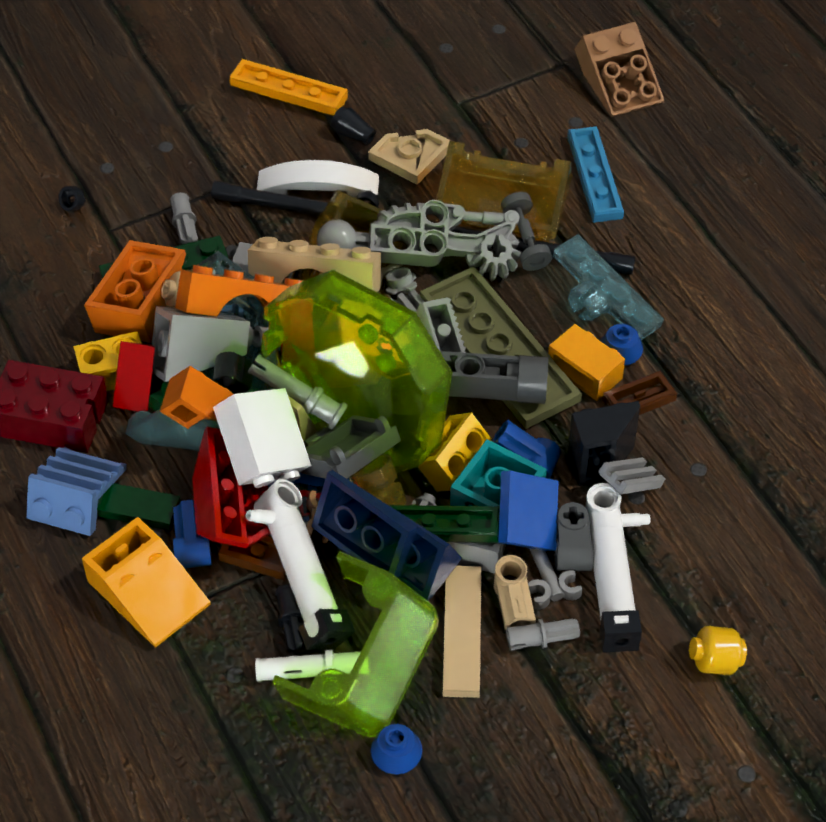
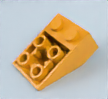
M136 517L82 557L87 582L155 648L211 605L209 599L163 540L139 517Z

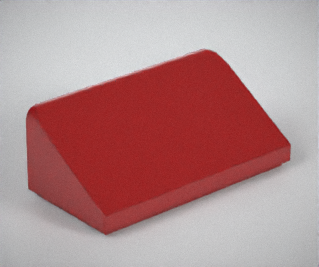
M120 341L112 407L147 413L155 355L154 345Z

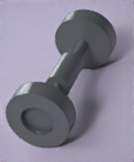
M516 192L508 195L500 204L502 212L506 213L508 210L518 212L520 219L517 226L523 242L529 246L520 254L522 267L528 271L544 268L552 261V254L547 245H535L533 242L535 235L529 220L524 217L533 207L530 195L526 192Z

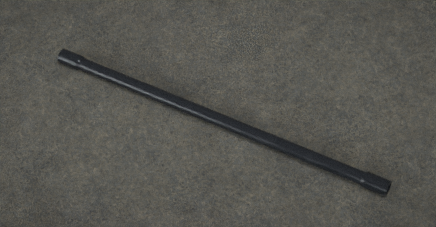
M214 181L211 190L212 199L253 204L369 226L374 221H377L379 213L378 211L245 188L241 185ZM457 226L452 232L477 235L483 232V230ZM515 236L519 241L517 248H515L522 253L525 249L529 248L528 244L523 242L522 237ZM539 240L533 241L535 245H547L551 251L552 259L600 267L613 272L633 274L636 256L614 252H600Z

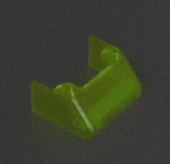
M339 551L336 558L344 578L363 585L362 590L366 601L371 606L382 610L350 674L338 669L323 670L315 677L309 689L277 675L274 676L272 682L283 700L366 737H376L383 728L390 725L437 630L439 618L435 607L394 574Z

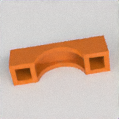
M193 265L192 271L181 269L175 309L186 313L218 317L222 308L230 300L240 295L251 294L261 303L266 320L279 325L277 299L310 296L312 308L315 290L303 287V280L285 278L283 284L274 282V276L255 274L254 279L243 278L244 272L224 269V275L212 274L213 268Z
M188 366L170 378L160 412L187 429L203 419L217 422L213 407L233 395V393L205 376L201 371Z

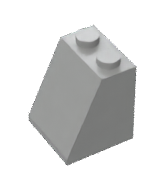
M156 306L152 345L155 346L152 373L163 381L169 382L170 378L188 366L199 371L214 367L215 359L220 353L235 352L241 356L246 355L247 346H250L253 340V329L250 326V321L227 312H220L218 317L186 313L172 307Z

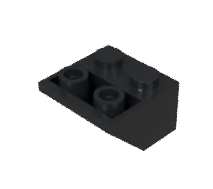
M639 401L621 402L613 406L583 409L580 412L572 413L568 456L578 486L606 481L598 472L605 462L626 460L635 446L640 413Z

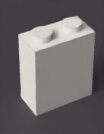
M285 388L233 394L213 407L239 486L254 484L255 488H260L272 484L277 479H285L292 482L300 478L299 472L312 466Z

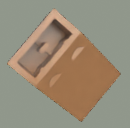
M636 22L582 36L574 48L585 78L610 117L665 102Z

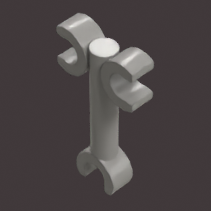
M529 548L542 577V580L535 579L528 583L530 594L536 592L543 594L541 597L534 598V609L541 610L546 608L551 600L558 601L564 598L573 601L582 596L581 585L572 588L566 585L575 582L576 573L574 570L564 571L558 580L546 551Z

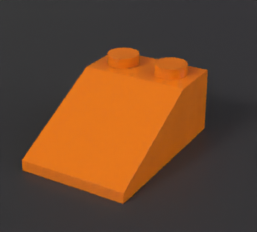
M129 240L84 304L94 332L118 336L138 331L142 342L151 343L156 306L166 307L165 298H162L161 295L162 285L175 272L181 271L186 257L185 250Z

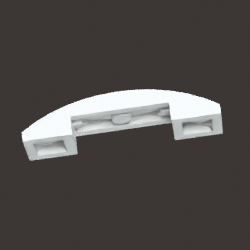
M326 160L292 161L260 170L257 190L287 195L288 189L347 191V200H355L356 196L363 190H371L378 196L379 174L342 162Z

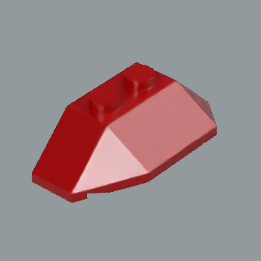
M207 426L203 433L192 477L196 534L214 542L248 548L271 534L267 525L246 519L247 511L254 510V502L268 489V485L260 488H255L254 484L239 486L220 429Z

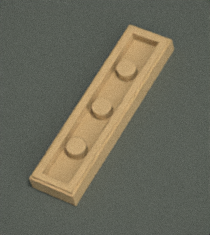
M456 566L445 581L443 697L480 698L481 566Z

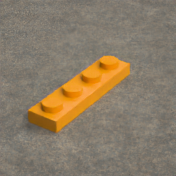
M245 59L240 61L230 76V86L332 116L348 99V89Z

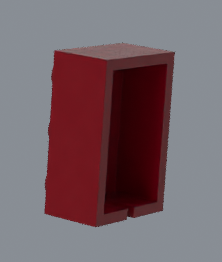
M8 360L0 377V437L52 447H65L74 451L88 453L97 431L96 424H100L109 401L104 376Z

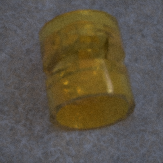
M388 454L380 455L350 476L352 483L387 505L406 504V496L401 483L394 482L397 478V472L392 458Z

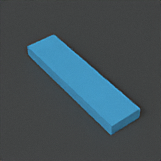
M597 126L568 130L567 138L593 223L623 219L624 210Z

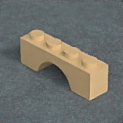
M262 237L257 239L248 249V279H254L255 274L274 276V282L284 284L285 278H289L291 272L307 268L318 270L327 275L335 283L342 297L372 300L380 290L381 252H372L367 247L345 249L333 243L317 246L309 245L304 240H294L289 243L280 242L275 237Z

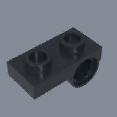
M235 352L220 353L215 359L213 376L209 378L222 387L229 389L233 394L246 393L251 389L253 374H249L248 370L253 363Z

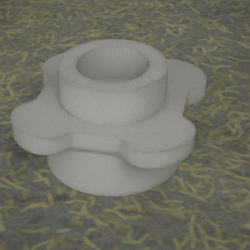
M397 268L386 275L387 280L385 283L388 286L386 292L389 295L401 293L405 295L408 291L417 287V283L414 281L416 275L411 273V270L408 268Z

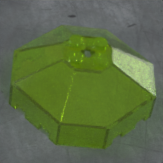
M334 270L288 287L264 307V319L269 321V329L262 334V354L264 357H267L283 343L281 360L283 364L279 368L313 389L315 386H320L324 389V394L338 403H347L348 406L335 427L353 415L374 419L384 416L391 427L396 425L401 441L363 467V474L376 479L417 468L441 445L453 372L416 312ZM383 342L389 343L392 349H383L381 344ZM311 413L308 414L313 424L321 421L317 416Z

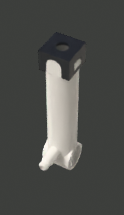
M278 479L254 502V510L247 511L246 519L255 523L265 524L269 528L304 623L299 627V631L306 649L335 650L355 632L347 610L338 609L299 510L303 501L299 489L288 480Z
M599 483L590 487L587 492L585 506L589 513L590 534L593 541V568L601 619L600 638L602 653L639 651L642 629L639 610H635L623 527L649 525L651 519L649 514H621V494L608 483Z

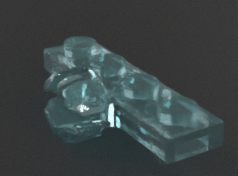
M579 234L555 248L553 256L579 282V284L571 288L568 295V303L573 313L586 307V311L578 315L579 319L593 321L600 315L608 313L620 324H627L633 327L641 340L662 326L664 319Z

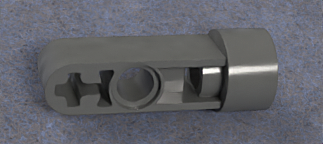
M431 351L426 353L421 359V387L430 395L545 404L548 357Z

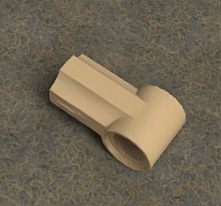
M507 555L500 558L495 565L494 590L498 595L505 630L507 627L536 623L527 581V565L525 561L515 555ZM512 575L515 576L517 579L508 580L505 579L504 576Z

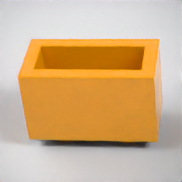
M576 324L549 345L548 354L577 388L595 401L602 398L604 392L611 390L623 379L625 358L617 350L609 348L591 332L585 331Z

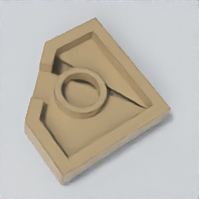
M429 129L416 130V135L399 137L398 133L385 134L368 151V158L379 166L418 185L452 150V141Z

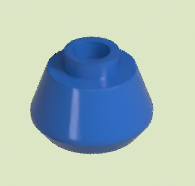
M616 324L610 327L600 339L602 343L609 348L617 350L625 358L624 366L635 363L642 356V341L637 331L627 324Z
M391 724L383 728L372 741L371 757L375 765L382 771L389 774H404L414 769L420 762L422 744L418 736L408 727L402 724Z

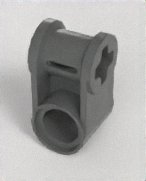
M566 503L558 511L555 569L556 571H592L594 553L588 510L579 503Z

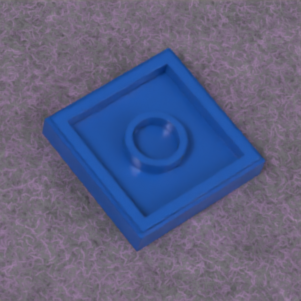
M501 471L498 543L544 551L556 550L558 480L515 471Z

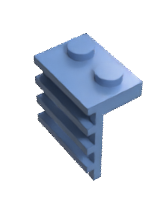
M58 447L56 449V456H49L47 458L46 466L40 465L36 475L30 474L28 476L26 519L91 536L96 530L98 499L126 471L127 464L79 453L65 447Z

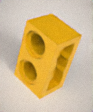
M138 331L73 346L79 372L104 376L106 391L114 390L120 341L141 343Z
M472 412L450 415L414 463L437 492L451 491L452 484L486 439L492 441V438Z

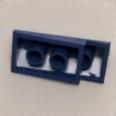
M334 470L327 472L311 527L390 587L400 581L426 602L430 600L460 562L461 556L449 543Z

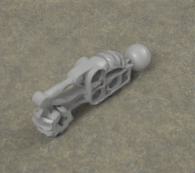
M439 200L416 203L415 206H411V203H405L402 207L392 205L388 211H380L377 221L371 223L368 233L355 232L353 227L346 221L340 219L331 220L320 228L317 235L318 246L333 243L345 249L367 247L372 252H381V263L433 267L438 265L442 258L446 256L466 257L470 268L473 266L475 268L479 267L478 272L482 276L484 273H488L490 281H494L497 274L502 279H505L509 275V271L514 272L518 266L516 261L520 259L521 252L515 249L519 241L512 232L520 217L515 210H508L506 213L465 211L461 205L445 204ZM426 215H435L440 222H430ZM462 220L497 225L477 235L452 232ZM401 241L406 244L407 249H397L393 242ZM433 244L439 251L436 253L429 252L424 245ZM492 245H493V251H494V254H495L496 257H493V252L490 251Z

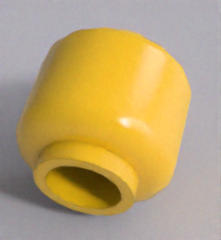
M704 626L697 636L691 639L689 656L695 660L696 667L702 673L732 675L739 667L744 665L747 656V646L745 640L733 628Z

